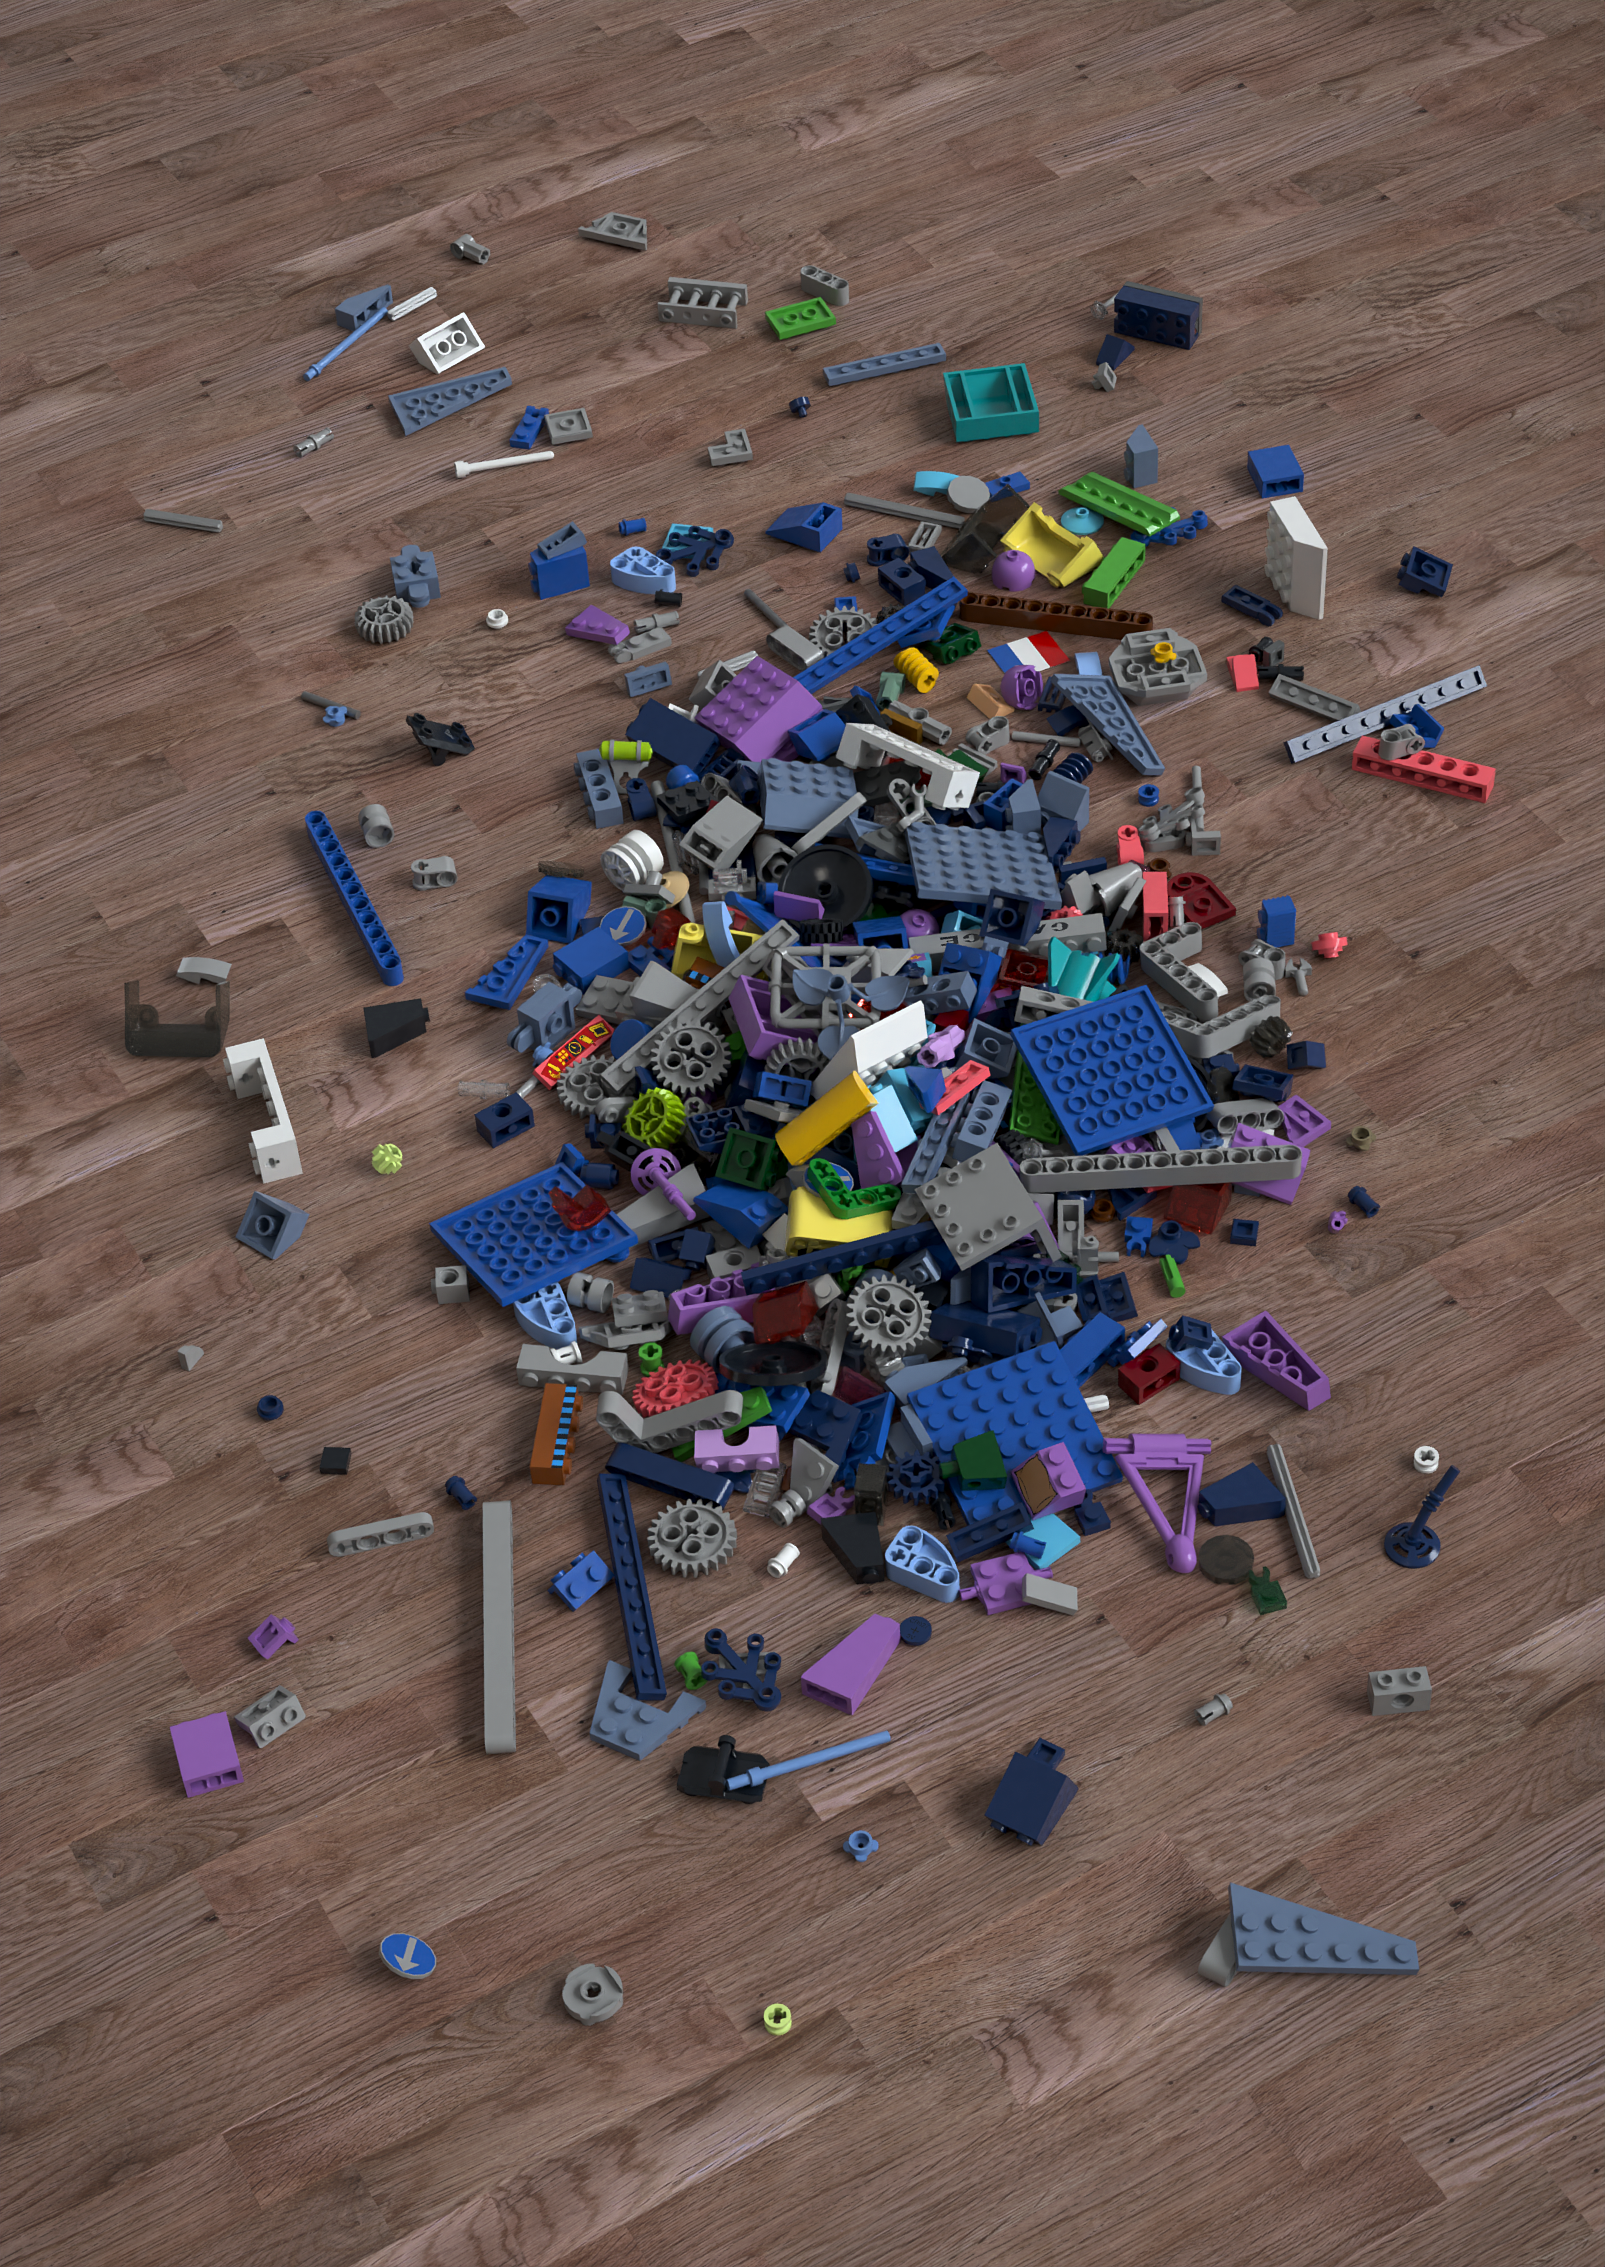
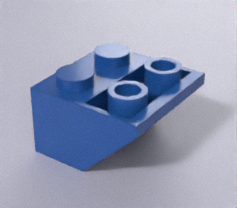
M824 709L787 731L797 755L821 762L827 760L831 753L838 751L846 725L835 712Z

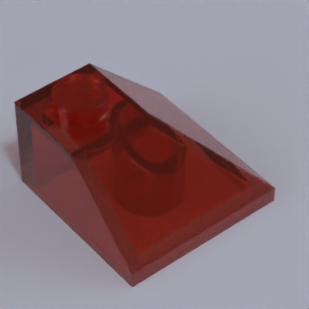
M1007 948L998 978L999 986L1019 990L1021 986L1034 988L1035 985L1048 983V957Z

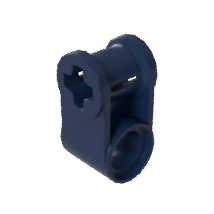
M895 533L883 537H874L867 541V548L869 549L867 563L871 566H882L897 558L904 561L909 556V548L900 534Z
M641 778L630 779L626 783V790L633 821L657 816L655 803L646 782Z

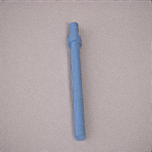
M886 1730L765 1768H751L746 1770L745 1774L726 1779V1786L730 1791L746 1785L751 1787L763 1784V1780L890 1742V1734Z

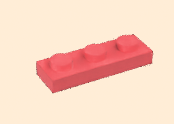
M970 1060L944 1080L946 1091L931 1113L939 1116L990 1076L989 1067Z

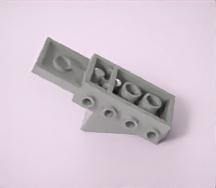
M650 961L642 976L636 977L633 982L596 975L575 1011L577 1016L594 1019L600 1015L606 1022L621 1024L626 1020L635 1019L650 1025L654 1029L700 989L692 987L658 963ZM725 1003L701 1023V1027H704L709 1022L710 1031L716 1027L719 1029L725 1020L722 1011L727 1009ZM686 1040V1041H683V1042H681V1043H682V1044H686V1043H689V1042H691V1041Z

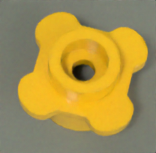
M1166 642L1156 644L1155 648H1152L1150 654L1154 655L1157 663H1166L1169 660L1176 659V653H1173L1172 645Z

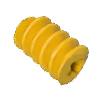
M914 647L908 648L896 655L893 660L895 668L900 673L905 674L909 682L919 692L927 693L932 690L939 676V671L918 649Z

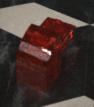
M674 908L658 911L651 930L655 934L652 945L657 949L670 946L675 947L681 926L691 923V921Z
M588 1185L584 1186L573 1198L556 1186L548 1193L553 1201L551 1204L553 1209L560 1215L565 1227L571 1230L581 1231L590 1229L611 1212L605 1198Z

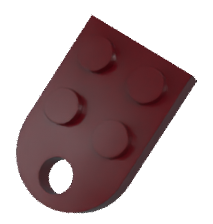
M1193 872L1181 873L1174 876L1167 884L1168 902L1169 897H1183V901H1186V904H1183L1184 920L1186 923L1195 922L1201 926V929L1236 916L1235 906L1208 877ZM1180 884H1188L1189 886H1180Z

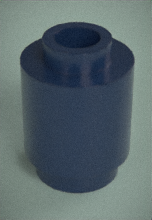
M589 1163L582 1166L580 1180L589 1188L613 1189L614 1185H617L619 1182V1170L615 1168L614 1164Z

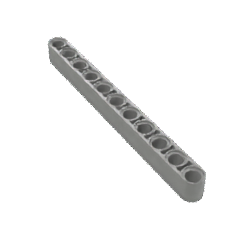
M1271 1145L1030 1158L1022 1161L1020 1164V1181L1027 1193L1285 1180L1294 1179L1300 1175L1302 1151L1295 1145Z
M510 1500L483 1502L486 1754L516 1752L512 1506Z

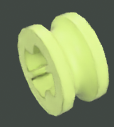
M778 2003L767 2007L764 2012L765 2029L770 2034L777 2036L789 2031L792 2021L788 2007ZM775 2016H781L780 2023H774Z

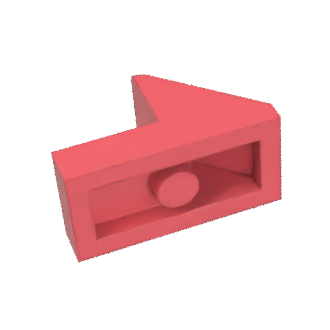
M1254 654L1227 657L1226 664L1236 691L1259 689Z

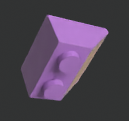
M1064 1442L1037 1451L1010 1472L1032 1521L1083 1503L1086 1487Z

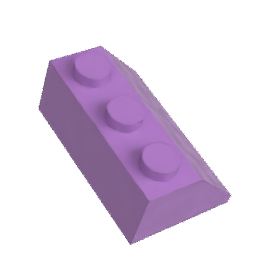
M1238 1123L1227 1148L1295 1145L1301 1149V1173L1294 1179L1231 1182L1291 1205L1306 1169L1310 1150Z

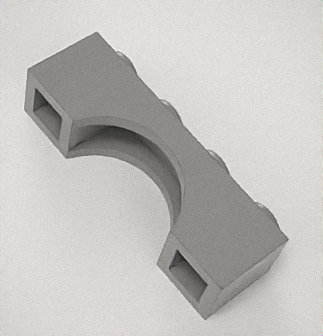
M530 1344L522 1345L516 1367L519 1385L545 1387V1383L577 1385L578 1391L603 1393L605 1391H614L623 1395L629 1371L627 1353L600 1351L596 1357L586 1363L569 1365L556 1360L550 1353L549 1346Z

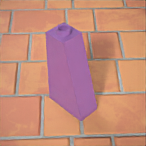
M877 1614L872 1615L801 1676L802 1694L853 1715L900 1643V1624L889 1617H882Z

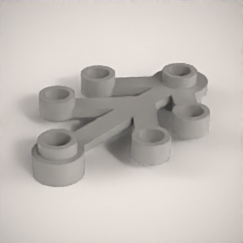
M1198 786L1186 791L1184 794L1186 801L1175 810L1172 809L1170 804L1161 806L1158 809L1160 815L1159 822L1155 816L1144 819L1143 825L1138 829L1140 840H1145L1146 842L1154 841L1161 832L1174 827L1177 830L1186 829L1190 826L1187 816L1191 815L1193 819L1203 816L1205 810L1201 804L1205 802V794L1202 787Z

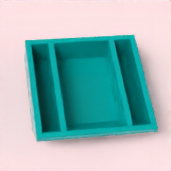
M1025 363L943 373L946 403L956 442L1039 432V410Z

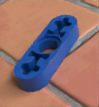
M758 882L756 902L774 904V891H778L777 883Z

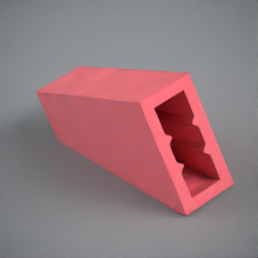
M1143 872L1142 878L1146 880L1142 889L1143 943L1168 931L1167 872Z

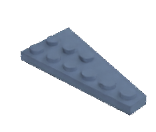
M506 367L389 395L388 398L405 436L512 385V380Z
M1053 674L1050 681L1142 775L1163 774L1165 770L1164 765L1111 676Z
M1230 1883L1228 1886L1236 1971L1417 1975L1419 1971L1416 1941L1234 1883Z

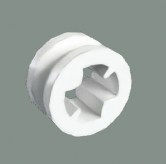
M1430 1446L1419 1447L1414 1453L1413 1465L1415 1469L1424 1474L1436 1471L1439 1461L1437 1450Z

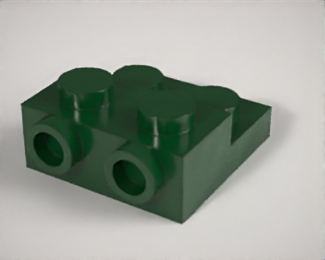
M957 623L946 626L939 639L932 642L926 640L919 643L920 648L932 652L935 661L946 665L954 663L961 656L971 655L978 648L982 647L977 630Z
M730 1127L715 1176L768 1192L769 1187L772 1188L776 1183L777 1174L774 1173L776 1163L782 1161L784 1153L776 1140Z

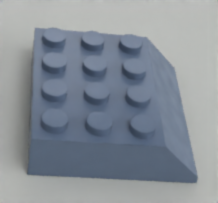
M776 758L761 760L757 786L759 788L764 829L807 834L857 793L853 770L847 767L838 766L836 768L823 764H803L800 761L786 762ZM858 810L851 817L858 818ZM846 820L826 835L852 839L844 824Z

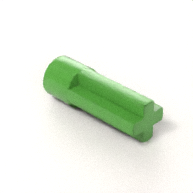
M1165 1255V1258L1159 1260V1264L1170 1295L1174 1298L1181 1297L1185 1294L1186 1290L1174 1258H1171V1255Z

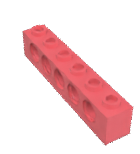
M1363 735L1353 751L1352 770L1482 803H1486L1494 787L1496 768L1423 750L1395 760H1384L1378 754L1380 740Z

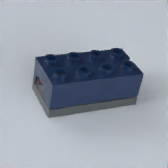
M1126 281L1114 298V312L1118 313L1114 318V333L1190 350L1202 333L1203 298Z

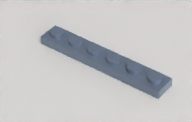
M936 343L823 368V375L829 386L840 385L869 377H878L887 373L918 368L928 364H937L938 362L946 361V353L941 344Z
M969 1092L939 1116L933 1115L901 1184L903 1193L917 1194L916 1188L936 1177L961 1118L970 1102Z

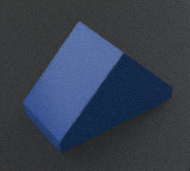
M905 1067L909 1089L926 1113L932 1112L946 1091L942 1069Z

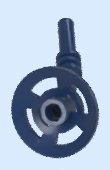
M1451 1465L1435 1489L1429 1491L1430 1495H1426V1500L1422 1501L1423 1506L1414 1522L1398 1524L1386 1534L1384 1540L1385 1552L1397 1565L1411 1569L1423 1568L1432 1564L1439 1556L1440 1540L1437 1534L1431 1528L1425 1526L1431 1513L1437 1511L1436 1507L1441 1505L1440 1502L1444 1501V1494L1460 1473L1457 1467ZM1401 1530L1397 1536H1394L1397 1531ZM1423 1530L1428 1533L1432 1539L1426 1538L1421 1531ZM1399 1545L1403 1551L1408 1553L1407 1558L1398 1554L1393 1546ZM1428 1548L1432 1549L1428 1555L1422 1558L1417 1557L1424 1554Z

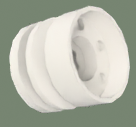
M633 830L626 834L618 843L605 850L600 858L604 873L622 891L625 884H644L649 871L659 872L664 865L659 847L647 834L640 830Z

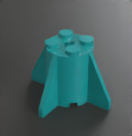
M1055 936L1051 937L1048 944L1049 987L1058 986L1059 994L1092 1002L1109 997L1117 989L1107 979L1120 958L1118 953L1104 958H1099L1092 953L1089 956L1081 955L1082 951H1071Z

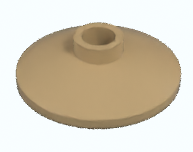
M670 871L662 874L660 885L675 895L673 904H666L667 909L678 904L688 892L689 879L680 871Z

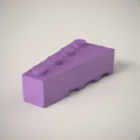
M759 1262L752 1264L751 1269L759 1267ZM738 1269L733 1271L730 1277L724 1279L716 1277L711 1279L708 1285L702 1286L697 1284L672 1293L668 1320L676 1334L680 1335L691 1333L705 1314L721 1306L732 1307L748 1323L774 1319L778 1293L773 1288L759 1294L746 1296L741 1276L743 1270Z
M1266 1310L1222 1336L1223 1344L1240 1363L1241 1367L1306 1410L1310 1411L1331 1398L1329 1378Z

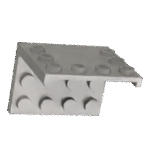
M998 1143L915 1189L962 1271L1028 1233L1034 1237L1043 1256L1048 1254L1052 1262L1062 1258L1043 1217Z

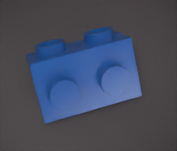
M1414 704L1409 715L1393 714L1389 721L1395 728L1405 724L1413 725L1415 733L1422 736L1425 740L1423 748H1435L1444 731V727L1420 704Z
M594 1550L587 1556L581 1553L570 1563L573 1568L566 1573L564 1570H561L550 1580L554 1585L547 1591L550 1595L555 1591L572 1612L614 1577L613 1572Z

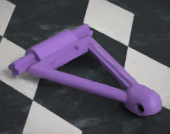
M1130 1434L1128 1438H1104L1103 1453L1119 1454L1115 1457L1117 1463L1166 1544L1165 1555L1169 1567L1180 1573L1192 1572L1197 1562L1193 1539L1204 1455L1202 1454L1211 1453V1440L1186 1439L1184 1434ZM1138 1470H1189L1180 1534L1175 1535Z

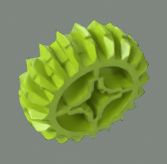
M657 1087L654 1090L648 1089L646 1094L640 1093L638 1100H633L634 1104L631 1108H627L629 1113L623 1117L626 1123L622 1127L625 1129V1133L652 1148L669 1150V1144L676 1143V1136L682 1135L680 1128L685 1126L682 1121L686 1117L683 1112L685 1107L679 1097L669 1090Z

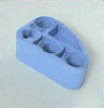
M631 547L610 561L612 582L623 589L644 594H655L660 589H663L664 592H673L676 589L674 567L641 547Z
M558 1282L513 1303L518 1323L526 1333L538 1342L556 1350L569 1346L572 1341L578 1343L575 1322Z
M1213 1330V1344L1209 1350L1184 1343L1179 1351L1175 1352L1172 1351L1171 1340L1168 1337L1166 1349L1180 1361V1377L1183 1380L1201 1389L1220 1394L1232 1395L1240 1390L1241 1365Z
M912 1525L903 1527L885 1552V1568L888 1579L941 1602L949 1603L955 1601L959 1597L960 1590L959 1572L951 1554L939 1540L927 1531Z

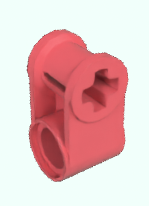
M1131 825L1121 826L1117 833L1118 843L1116 850L1118 866L1132 862L1139 867H1143L1144 852L1140 843L1138 829Z

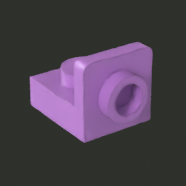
M272 1614L248 1637L261 1656L269 1659L287 1639L294 1644L299 1640L293 1633L295 1627L289 1620L284 1617L280 1620Z

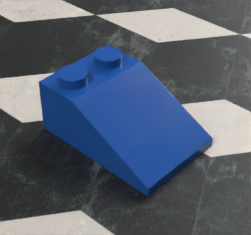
M728 1180L693 1199V1202L748 1249L764 1241L766 1238L762 1234L782 1215L786 1214L788 1216V1207L772 1193Z

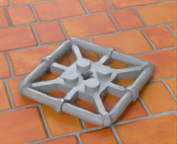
M823 944V946H779L776 948L772 957L771 981L768 985V990L771 993L770 1017L772 1025L777 1029H822V1031L829 1026L840 1027L839 1018H829V1010H837L835 1001L827 996L820 1005L809 1006L799 1001L785 1012L780 1013L781 995H796L793 983L781 982V964H784L792 971L794 969H825L833 975H843L846 978L847 984L851 983V977L870 963L871 980L881 977L879 949L874 946H830V944ZM791 956H823V967H804ZM830 956H862L848 967H830ZM852 983L857 990L866 994L865 987L868 983ZM850 991L848 1000L841 1003L842 1010H847L856 1017L844 1018V1027L867 1028L879 1022L881 1011L875 1010L872 1004L870 1013L851 1001V994H855ZM805 1010H822V1018L794 1019Z

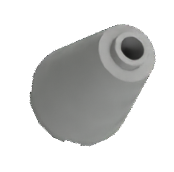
M769 834L757 836L752 843L758 880L760 882L777 883L779 886L783 871L798 854Z
M1128 862L1089 875L1098 902L1094 911L1095 914L1102 913L1103 916L1110 917L1122 904L1136 879L1142 878V870L1137 864Z

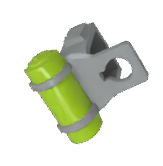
M611 739L610 741H603L599 748L602 759L607 760L608 765L611 766L614 772V784L617 793L628 794L626 788L621 787L619 780L624 775V772H629L628 776L631 779L638 778L640 770L649 765V759H651L653 753L649 742H642V740L623 742Z

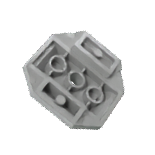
M1171 628L1126 634L1121 640V644L1109 657V668L1115 685L1121 694L1126 695L1138 706L1188 699L1198 686L1207 681V672L1197 645L1186 638L1178 636V633ZM1166 642L1172 645L1173 653H1176V659L1169 660L1166 663H1157L1154 655L1150 654L1152 648H1155L1156 644Z

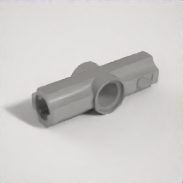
M896 700L890 703L888 710L922 724L923 737L941 745L948 742L952 729L929 717L928 710L921 707L911 708Z

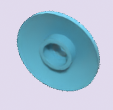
M1087 507L1069 509L1061 517L1062 527L1076 535L1093 534L1099 531L1104 524L1103 515Z

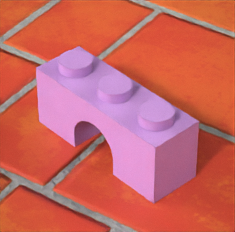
M749 1427L747 1441L739 1446L727 1445L722 1429L695 1431L694 1459L696 1467L711 1473L779 1468V1437L777 1427Z

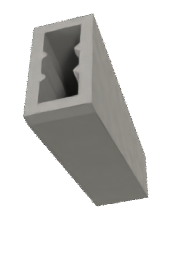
M694 1164L686 1166L667 1180L671 1184L676 1185L683 1194V1199L696 1213L695 1218L690 1221L687 1220L676 1205L671 1204L666 1199L661 1187L657 1186L616 1214L637 1234L638 1243L629 1248L710 1216L693 1202L694 1197L706 1191Z

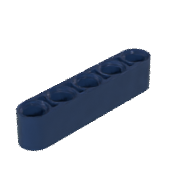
M622 1442L616 1443L605 1465V1469L609 1473L625 1474L628 1481L686 1501L690 1499L695 1504L699 1499H702V1505L704 1506L712 1501L713 1509L722 1506V1511L735 1488L734 1483L723 1476Z

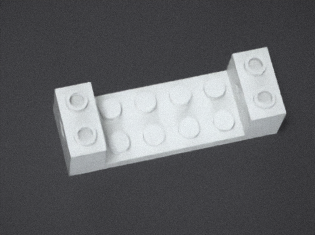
M846 723L836 755L837 759L844 761V766L856 769L857 766L864 769L879 767L884 753L887 751L888 756L896 759L901 757L905 759V764L913 767L920 766L923 768V772L932 775L924 799L932 802L933 807L940 810H945L946 807L952 810L969 808L980 772L874 724Z
M264 1038L225 1048L227 1058L223 1059L226 1073H231V1075L227 1076L230 1090L235 1089L238 1099L262 1093L264 1100L269 1099L266 1102L269 1116L275 1117L271 1119L272 1127L251 1132L253 1142L248 1144L252 1158H257L252 1160L255 1174H261L263 1184L303 1174L296 1139Z

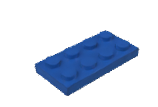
M716 1373L719 1383L717 1384L718 1389L715 1390V1394L726 1390H734L741 1393L759 1387L729 1380L722 1374ZM793 1385L761 1386L767 1394L772 1412L745 1427L776 1426L777 1432L787 1433L810 1396L808 1388Z

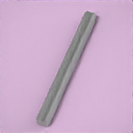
M847 493L844 497V504L848 506L962 529L965 524V518L958 515L853 493Z
M1279 1444L1269 1445L1267 1447V1456L1277 1488L1286 1498L1285 1513L1304 1574L1308 1579L1317 1578L1320 1576V1567L1282 1448Z

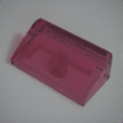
M844 1366L841 1370L834 1395L847 1404L852 1405L886 1393V1390Z

